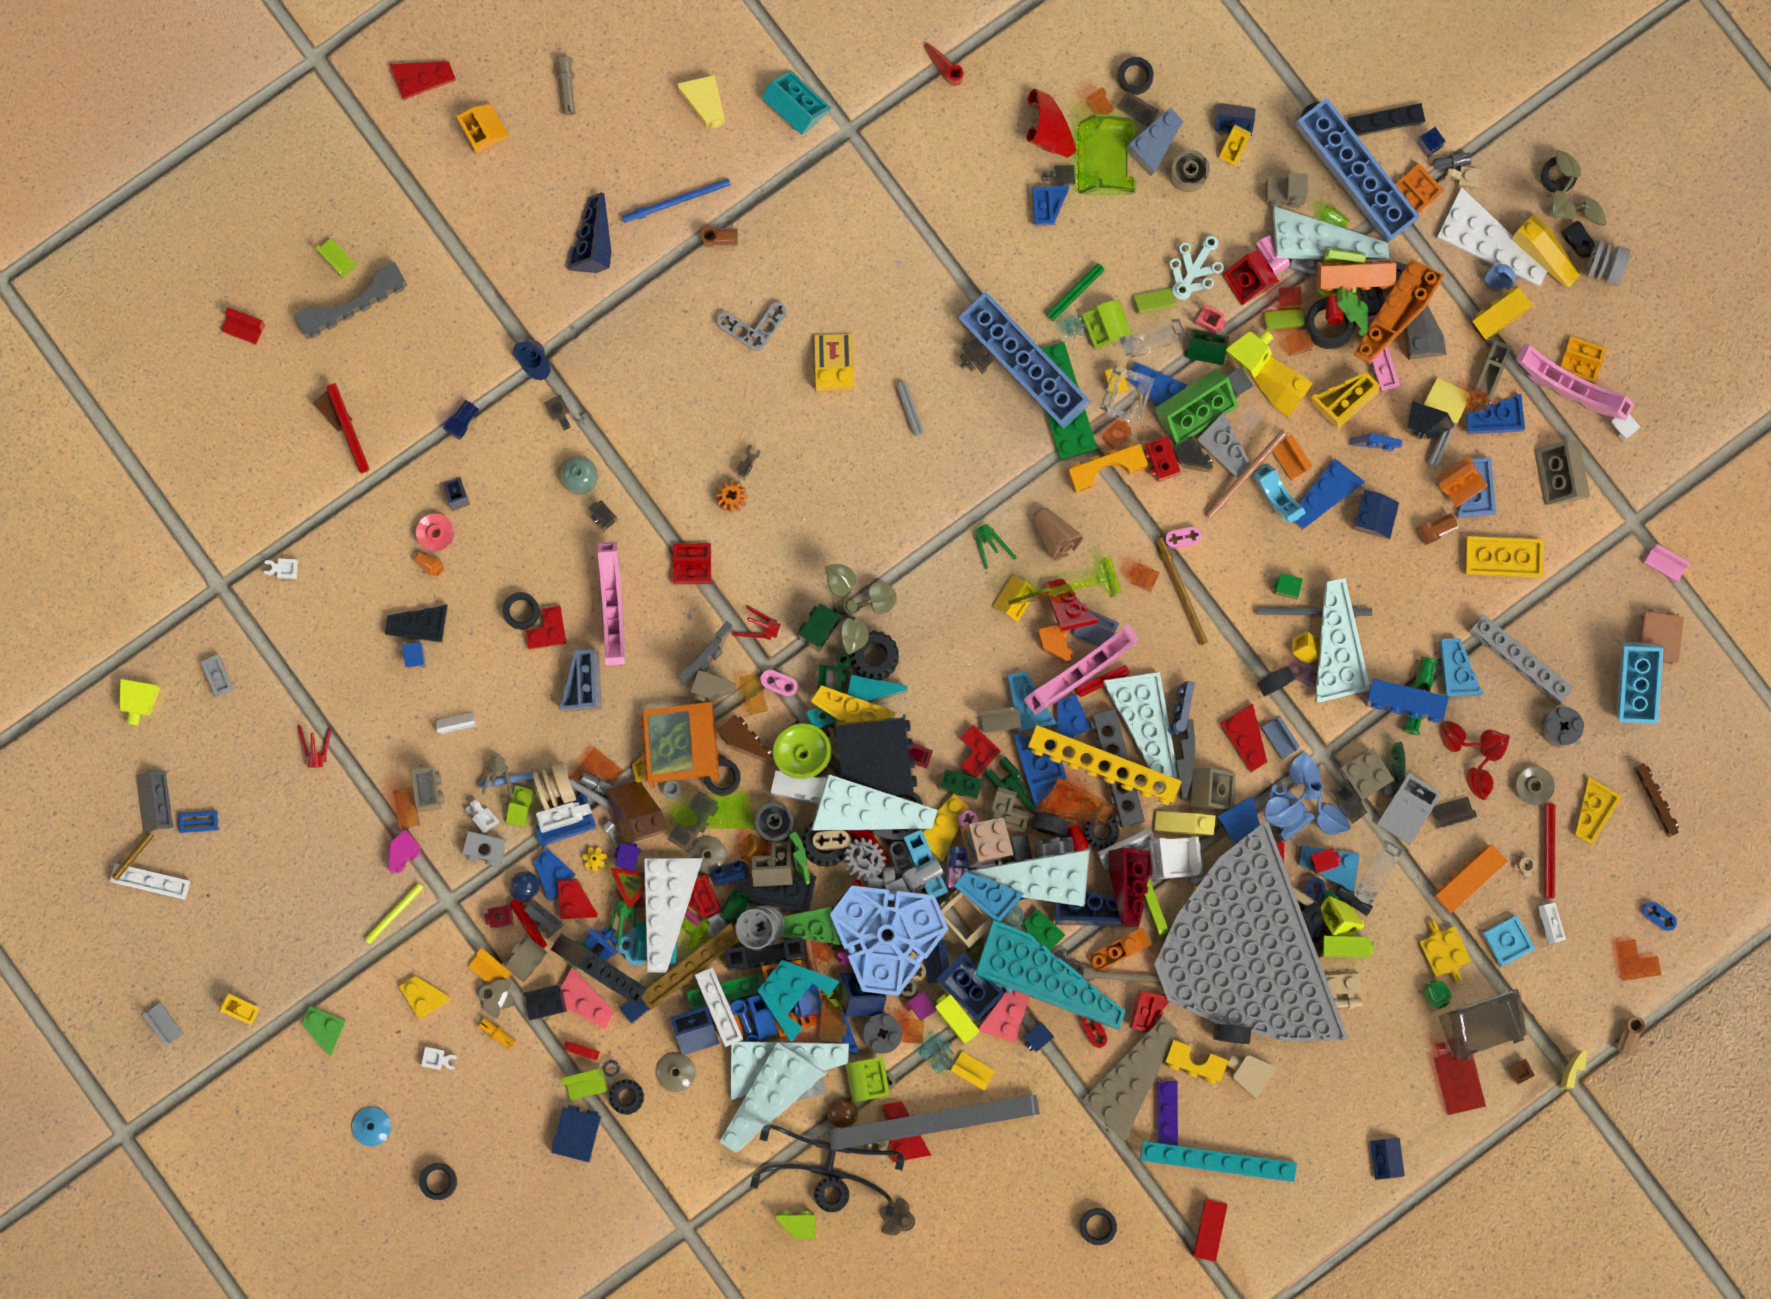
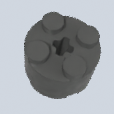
M1565 706L1551 711L1542 722L1543 737L1554 747L1572 745L1581 737L1584 730V722L1580 714L1576 710ZM1562 724L1565 725V729L1563 731L1560 730Z
M776 802L767 803L756 814V830L760 837L767 842L784 841L793 832V815L789 808L783 804ZM772 818H775L776 821H780L777 823V827L769 825L770 823H772Z
M1072 837L1054 838L1046 842H1034L1036 858L1074 852Z
M887 1014L873 1016L867 1021L863 1030L865 1044L870 1050L879 1054H887L894 1051L902 1039V1028L899 1022ZM880 1029L888 1031L886 1039L877 1036L880 1033Z

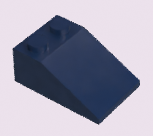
M963 952L936 980L975 1021H978L1005 993L995 983L975 976L977 965Z

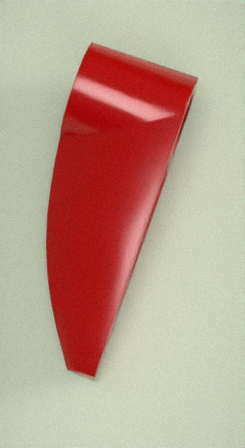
M926 43L924 48L944 79L952 86L960 85L964 75L962 67L954 65L938 49ZM952 73H958V78L952 77Z

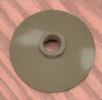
M1529 767L1523 770L1517 778V793L1528 804H1543L1554 793V779L1544 768ZM1532 783L1537 785V790L1531 788Z
M706 836L697 839L691 845L688 858H703L698 873L710 875L714 868L725 865L727 852L720 840ZM710 852L711 857L708 859L704 858V853Z
M672 1053L660 1061L657 1067V1078L661 1086L666 1090L681 1092L689 1088L694 1082L696 1075L695 1066L686 1055L682 1056L680 1053ZM674 1069H678L680 1071L678 1076H674L672 1074V1071Z

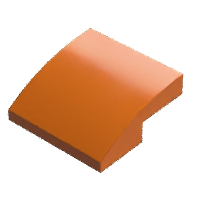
M1419 163L1395 183L1418 214L1445 191Z

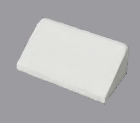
M473 712L436 721V729L440 735L476 727L477 725Z

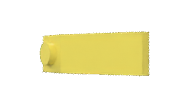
M1156 811L1154 831L1212 837L1214 835L1216 816Z

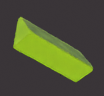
M1172 288L1134 295L1138 314L1176 306Z
M1302 309L1264 312L1266 331L1304 328L1305 326Z

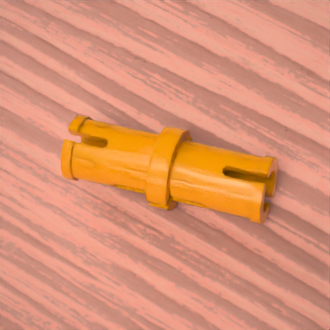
M486 1017L481 1021L482 1023L479 1024L478 1028L490 1035L493 1041H498L507 1050L513 1047L512 1045L515 1044L516 1040L503 1032V1028H498Z

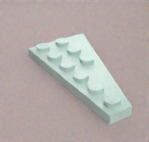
M1273 207L1276 258L1323 260L1325 248L1330 246L1362 251L1366 255V260L1389 259L1388 243L1279 207Z
M1160 672L1104 680L1103 683L1148 768L1179 780L1172 738L1168 732L1169 721ZM1156 782L1160 789H1164L1163 783Z
M777 1042L721 1138L720 1143L735 1153L740 1151L762 1130L763 1126L769 1124L782 1114L804 1092L815 1085L820 1078L824 1077L827 1072L781 1042Z

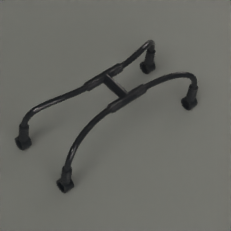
M773 1124L763 1126L759 1140L767 1142L770 1129H773L797 1140L816 1145L815 1147L829 1150L825 1167L802 1164H777L764 1167L753 1174L750 1188L758 1189L761 1174L767 1171L777 1169L809 1170L812 1173L850 1179L874 1189L888 1201L885 1217L893 1218L895 1204L888 1193L865 1179L833 1169L836 1151L846 1154L897 1156L895 1169L903 1171L905 1156L901 1152L862 1150L851 1147L831 1151L830 1142L812 1140Z

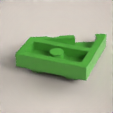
M1343 286L1337 289L1338 306L1346 314L1350 322L1355 321L1358 324V333L1361 336L1368 333L1367 305Z
M309 1006L302 1025L324 1051L332 1056L346 1021Z

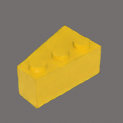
M1511 288L1505 293L1507 295L1502 300L1496 299L1490 304V309L1486 312L1481 310L1474 316L1476 319L1472 322L1486 340H1489L1505 329L1514 320L1521 318L1529 309L1532 310L1536 307L1522 288Z
M1365 372L1345 381L1341 385L1331 387L1323 393L1311 396V404L1338 430L1379 393L1380 385Z

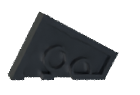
M448 604L388 615L385 635L443 643Z

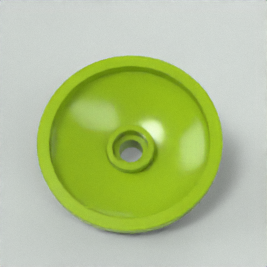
M795 724L779 734L774 743L773 757L777 767L785 775L794 779H808L818 775L825 769L831 757V745L826 734L818 727L811 724ZM802 754L807 755L806 758H801L800 756Z

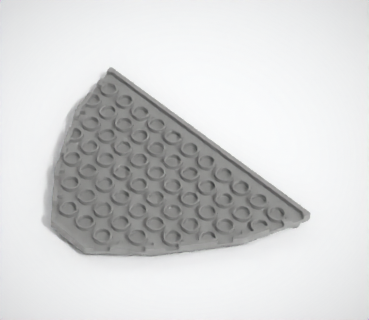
M1267 820L1218 858L1177 914L1154 965L1169 1002L1177 1004L1216 1024L1251 1028V1033L1283 1041L1348 1040Z

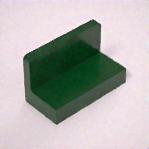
M1191 330L1186 357L1192 360L1223 365L1229 336Z

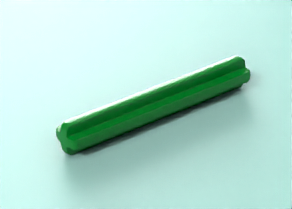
M1097 263L1047 312V317L1054 321L1104 272L1103 266Z

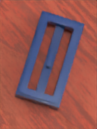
M218 811L178 814L179 833L219 831ZM213 816V819L183 821V818ZM214 823V826L183 828L184 825Z

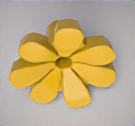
M589 847L587 849L588 854H583L582 859L587 861L584 864L586 869L592 867V871L597 872L599 866L601 868L606 867V863L603 860H606L608 855L601 853V847H597L596 850Z

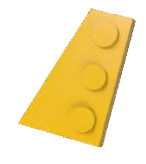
M1589 777L1575 836L1592 846L1619 804L1622 796Z

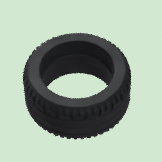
M1323 298L1310 307L1305 317V331L1310 341L1318 347L1324 349L1339 348L1351 338L1356 322H1350L1343 312L1346 328L1342 335L1330 338L1320 334L1315 327L1314 319L1318 312L1326 309L1327 299Z

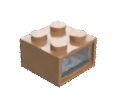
M1004 817L968 824L961 829L970 866L1005 860L1013 855Z

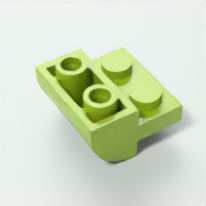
M1119 300L1100 304L1097 308L1082 314L1096 350L1133 336Z
M883 1057L845 1064L852 1103L890 1096Z

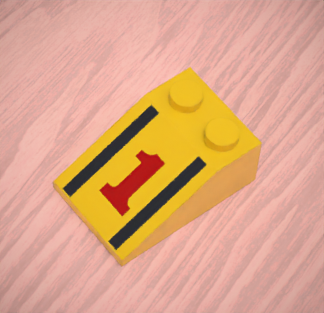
M852 334L815 335L816 392L854 390Z

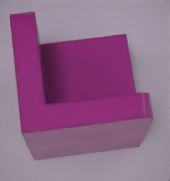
M924 991L904 1005L908 1012L913 1010L920 1021L936 1011V1008Z

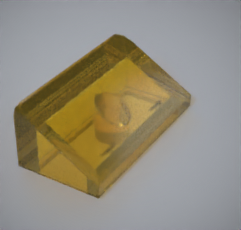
M759 675L739 677L749 716L768 711Z

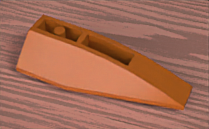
M1411 259L1353 355L1370 364L1427 306L1442 281L1444 274Z

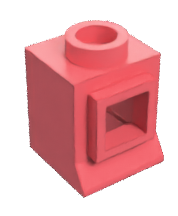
M1205 304L1195 325L1216 334L1217 330L1221 332L1226 323L1223 320L1225 314ZM1208 317L1217 320L1214 326L1206 322Z

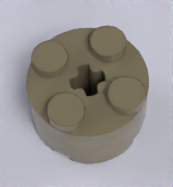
M1196 150L1181 152L1174 159L1170 171L1171 180L1175 188L1184 192H1195L1201 189L1209 175V161L1202 153Z
M526 935L520 942V945L517 944L511 951V957L509 956L502 965L524 982L543 961L547 952Z

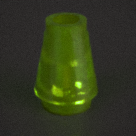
M1326 205L1320 215L1323 222L1345 228L1349 222V219L1333 205Z

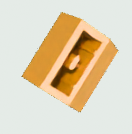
M492 104L473 107L456 116L476 154L510 137Z

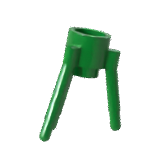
M988 524L975 530L977 534L975 540L978 543L986 570L989 567L982 541L984 544L989 542L997 554L998 550L992 541L995 538L1013 559H1017L1016 555Z
M616 900V904L613 905V913L608 931L612 929L617 915L619 917L618 947L621 945L623 918L629 917L630 913L633 928L636 927L635 906L628 908L625 900Z

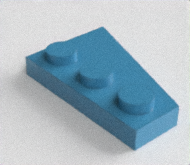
M1460 638L1439 640L1445 696L1483 695V690L1479 687L1476 680L1477 676L1469 664V658Z
M1027 671L1008 675L1013 706L1020 709L1022 728L1018 729L1019 732L1033 730L1036 728V725L1041 727L1057 725L1048 708L1034 715L1024 701L1029 694L1036 690Z
M1302 845L1299 865L1314 872L1309 856L1328 849ZM1338 851L1341 859L1339 867L1317 875L1337 885L1342 884L1354 893L1360 854Z
M966 870L954 884L959 891L998 922L1002 920L1024 894L969 870Z

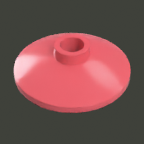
M429 514L418 523L416 537L424 549L433 552L441 551L447 548L453 541L454 527L446 516ZM434 531H439V536L434 537L432 534Z

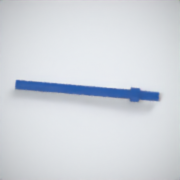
M725 179L645 208L635 209L636 211L623 215L622 219L626 223L637 218L639 220L646 218L648 214L731 186L730 181Z

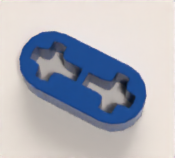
M1649 902L1643 906V916L1661 930L1671 931L1676 927V917L1658 903ZM1654 906V911L1659 916H1656L1655 914L1649 915V910L1647 908H1651ZM1660 918H1670L1672 926L1665 927V922Z

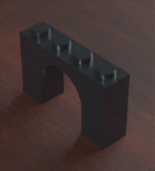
M803 937L783 940L782 943L769 945L762 949L745 948V946L725 949L728 970L730 972L778 964L782 960L786 962L806 960Z

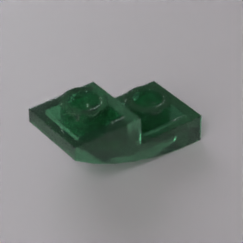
M1402 741L1394 743L1392 745L1393 749H1391L1392 757L1398 763L1391 766L1390 774L1397 784L1402 783L1405 776L1406 761Z

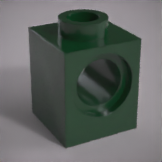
M732 890L723 906L720 918L736 924L740 915L746 911L750 898L741 892Z

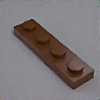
M1645 763L1635 767L1634 770L1668 838L1679 833L1678 822L1675 818L1671 817L1669 813L1670 807L1667 801H1663L1660 795L1662 791L1659 785L1654 783L1650 767L1646 766Z

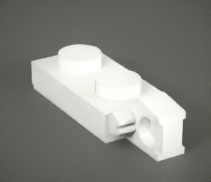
M571 802L538 812L536 816L540 830L544 833L583 820L582 816L592 812L588 803L579 806V803Z

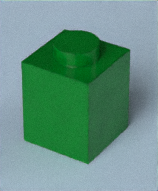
M1280 573L1278 578L1275 577L1272 587L1276 589L1275 595L1297 600L1303 578Z

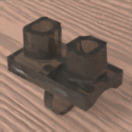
M977 338L969 343L965 341L962 343V349L969 358L962 354L960 358L963 363L960 367L962 369L968 367L972 372L975 370L972 364L974 363L981 374H984L987 371V367L993 362V358L988 352L981 357L977 355L976 352L983 347Z

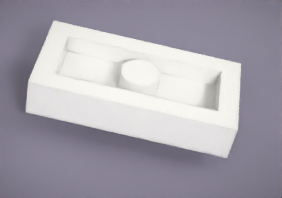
M1556 903L1539 906L1540 918L1543 921L1545 935L1549 944L1566 940Z

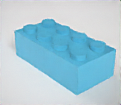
M1621 643L1616 718L1619 722L1658 724L1664 649L1661 644Z

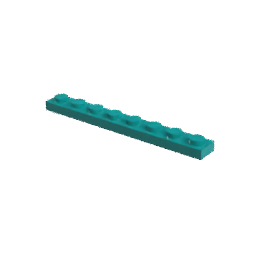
M1142 1141L1140 1161L1295 1182L1297 1163L1291 1161Z

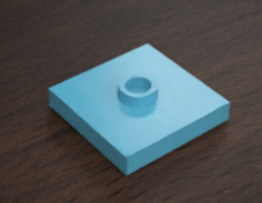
M1517 915L1482 933L1500 967L1535 950Z

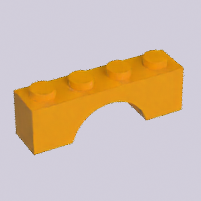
M1135 443L1126 445L1124 450L1117 451L1115 449L1107 452V456L1101 458L1095 456L1088 459L1089 462L1082 464L1078 462L1071 465V468L1068 469V475L1075 494L1093 488L1095 476L1105 467L1117 466L1124 469L1129 475L1147 469L1148 463L1141 444L1135 445Z

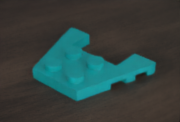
M782 960L759 988L758 992L789 1040L793 1042L803 1028L787 1016L812 984L829 996L839 984V981Z

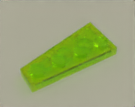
M748 792L672 808L676 827L756 830Z

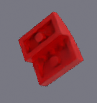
M673 543V585L711 584V543Z

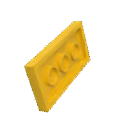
M1467 536L1465 575L1543 578L1544 539Z

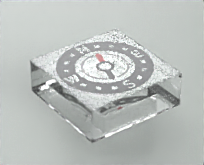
M616 1055L598 1064L600 1069H603L607 1082L625 1073Z

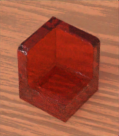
M1280 287L1278 289V310L1301 309V287Z

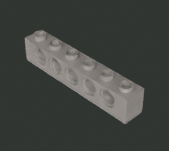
M1485 615L1469 631L1473 637L1557 705L1561 704L1574 687Z

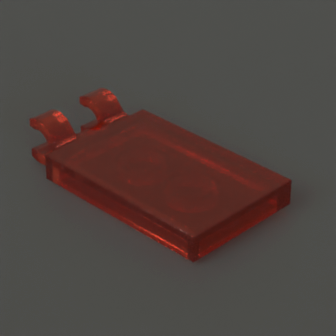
M1464 1037L1454 1039L1457 1050L1449 1052L1446 1050L1445 1042L1435 1044L1438 1057L1433 1058L1447 1115L1486 1107L1472 1049L1466 1050Z

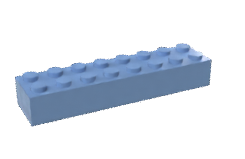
M1328 98L1297 120L1294 124L1385 242L1388 243L1420 218L1419 214Z
M986 291L958 317L1063 429L1091 404V401Z

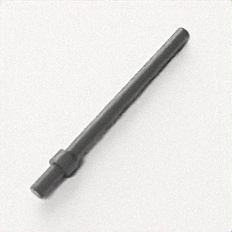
M1352 606L1354 618H1357V616H1372V608ZM1257 607L1256 612L1257 615H1322L1323 608Z

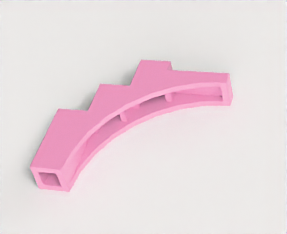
M1524 343L1518 353L1516 360L1529 372L1527 376L1535 384L1552 388L1563 398L1581 402L1589 411L1626 421L1634 405L1626 395L1599 387L1566 371L1544 357L1529 344Z
M616 541L598 543L604 621L605 665L613 666L625 664L626 650L621 574Z
M1129 625L1125 626L1079 662L1034 690L1024 701L1034 715L1063 699L1075 688L1086 683L1098 672L1112 665L1122 654L1139 641L1138 637Z

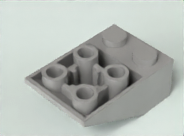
M1408 773L1376 825L1410 845L1442 793Z

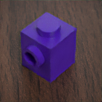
M621 843L620 847H616L614 858H617L615 866L635 871L641 849L637 848L638 844L630 843L626 845Z

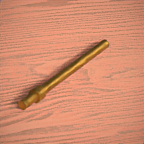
M1164 538L1156 540L1162 553L1160 556L1163 562H1166L1201 646L1205 645L1208 641L1173 562V554L1168 550Z

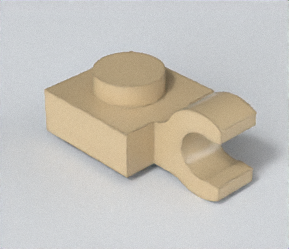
M1464 166L1460 167V171L1448 169L1445 179L1457 180L1460 187L1477 189L1480 169Z

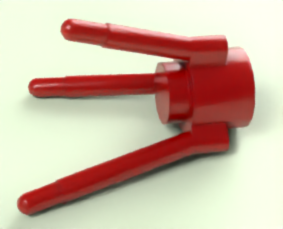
M746 606V609L766 620L764 623L750 617L747 618L748 621L763 626L762 632L766 634L732 633L733 636L771 640L772 637L777 638L781 624L758 610Z
M298 725L305 763L308 764V768L323 767V762H326L331 729L327 730L322 755L321 752H316L314 733L310 734L311 752L308 754L302 727Z

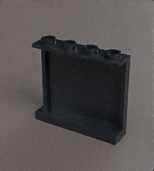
M903 714L900 718L847 723L844 720L836 721L835 727L842 779L890 795L914 793V787H917V776L913 775L912 768H915V759L910 754V750H913L912 738L908 737V731H911L910 720H906V714Z

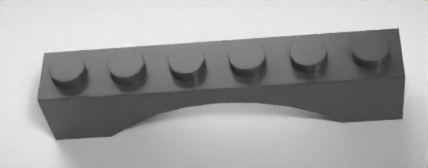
M393 262L378 270L370 286L353 301L332 308L310 306L294 316L306 338L311 337L313 339L318 337L321 331L336 327L338 322L353 318L355 313L370 309L371 305L377 301L378 303L385 301L392 293L398 294L402 292L407 283L396 263Z

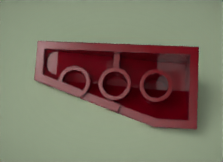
M1125 847L1109 850V874L1121 924L1139 927L1144 909V896L1148 893L1149 889L1147 887L1148 880L1153 874L1151 852Z

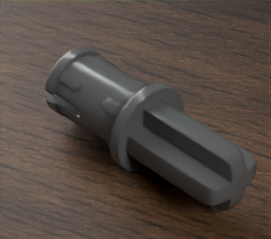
M1469 152L1459 155L1450 154L1449 157L1434 159L1433 166L1436 170L1445 168L1455 169L1457 166L1470 165L1472 159L1469 157Z
M582 771L578 777L579 783L592 788L594 792L598 791L606 796V790L615 788L602 781L600 777L596 778L585 771Z

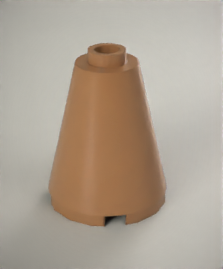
M1040 508L1034 513L1033 521L1050 557L1054 561L1066 558L1069 555L1067 553L1069 550L1073 549L1075 551L1083 541L1081 533L1050 509Z

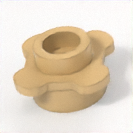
M1523 854L1521 860L1515 864V869L1520 870L1525 877L1531 876L1534 868L1538 867L1537 861L1529 858L1528 854Z

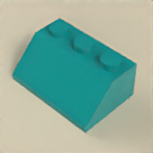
M791 70L771 81L761 96L769 106L773 107L800 134H804L812 129L831 109L822 98Z

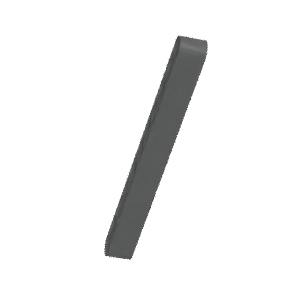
M1030 1095L828 1131L832 1151L1040 1114L1037 1095Z

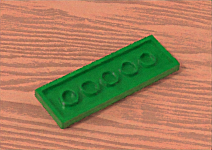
M1065 342L1040 348L1078 387ZM1083 410L1064 429L1046 411L1061 461L1097 450L1086 410Z

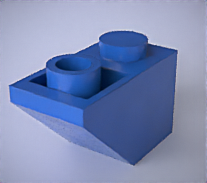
M761 995L747 998V1010L758 1039L762 1040L777 1035L774 1015Z

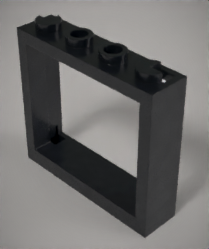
M563 934L559 935L550 949L636 1005L647 990L645 986Z

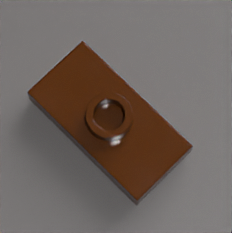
M326 391L313 405L333 428L339 432L342 426L329 393Z

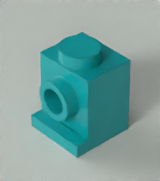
M820 707L807 712L811 725L819 729L835 724V717ZM825 713L827 717L822 720L819 718V715Z

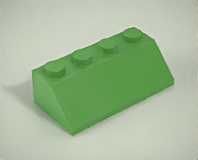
M1215 369L1157 406L1155 410L1161 425L1175 445L1178 446L1214 423L1223 412L1226 415L1237 408L1238 404L1229 378Z

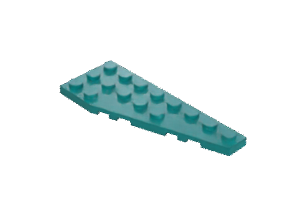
M992 921L974 974L975 976L1116 1030L1120 1029L1125 1010L1108 996L1102 994L1097 990V987L1082 978V975L1062 959L1052 954L1046 946L1037 942L1031 934L998 921Z

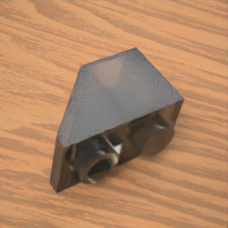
M1191 436L1173 448L1176 460L1182 468L1208 473L1213 469V461L1208 454L1205 455L1201 449L1203 447L1198 439L1194 440Z
M1346 780L1329 793V796L1351 824H1354L1368 813L1359 796Z

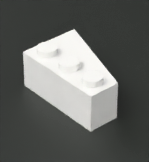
M775 771L771 795L819 805L826 778L794 779L781 771Z

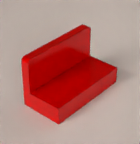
M227 307L225 311L227 318L222 332L257 345L265 323L260 319Z

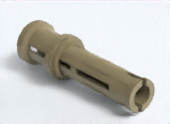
M572 57L556 59V63L559 65L558 79L561 81L564 115H569V107L571 115L576 114L572 79L575 76L571 66V62H573Z

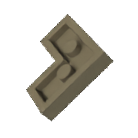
M998 787L988 820L1004 817L1006 827L1025 832L1031 813L1013 808L1017 792Z

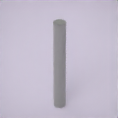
M570 778L569 781L573 789L613 811L608 799Z

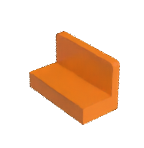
M1292 434L1287 436L1272 451L1290 480H1294L1312 467V464Z

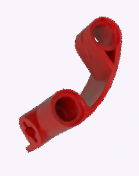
M1032 89L1028 95L1027 102L1029 105L1039 108L1037 126H1032L1027 132V142L1042 147L1046 152L1069 158L1077 152L1062 111L1051 95L1037 89Z

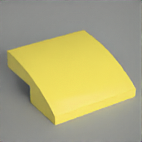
M1437 377L1424 405L1447 412L1454 425H1457L1471 393Z
M1588 1051L1576 1052L1571 1058L1562 1076L1561 1089L1568 1090L1574 1088L1576 1072L1585 1070Z

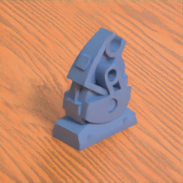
M1273 785L1269 800L1273 797H1282L1289 802L1290 806L1298 799L1294 794L1287 792L1286 785H1282L1283 792L1281 793L1276 791L1277 785ZM1301 801L1292 809L1297 815L1296 820L1289 826L1279 827L1282 831L1279 837L1284 843L1315 819L1312 813H1306L1305 805Z

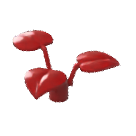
M1452 721L1442 722L1441 738L1444 746L1449 751L1458 752L1462 749V745L1465 747L1481 746L1480 752L1486 759L1478 766V769L1470 768L1468 770L1467 783L1475 796L1481 800H1487L1493 790L1494 781L1491 774L1487 770H1482V767L1488 761H1498L1504 756L1509 744L1510 735L1488 729L1481 734L1480 742L1466 743L1464 741L1467 734L1459 724Z

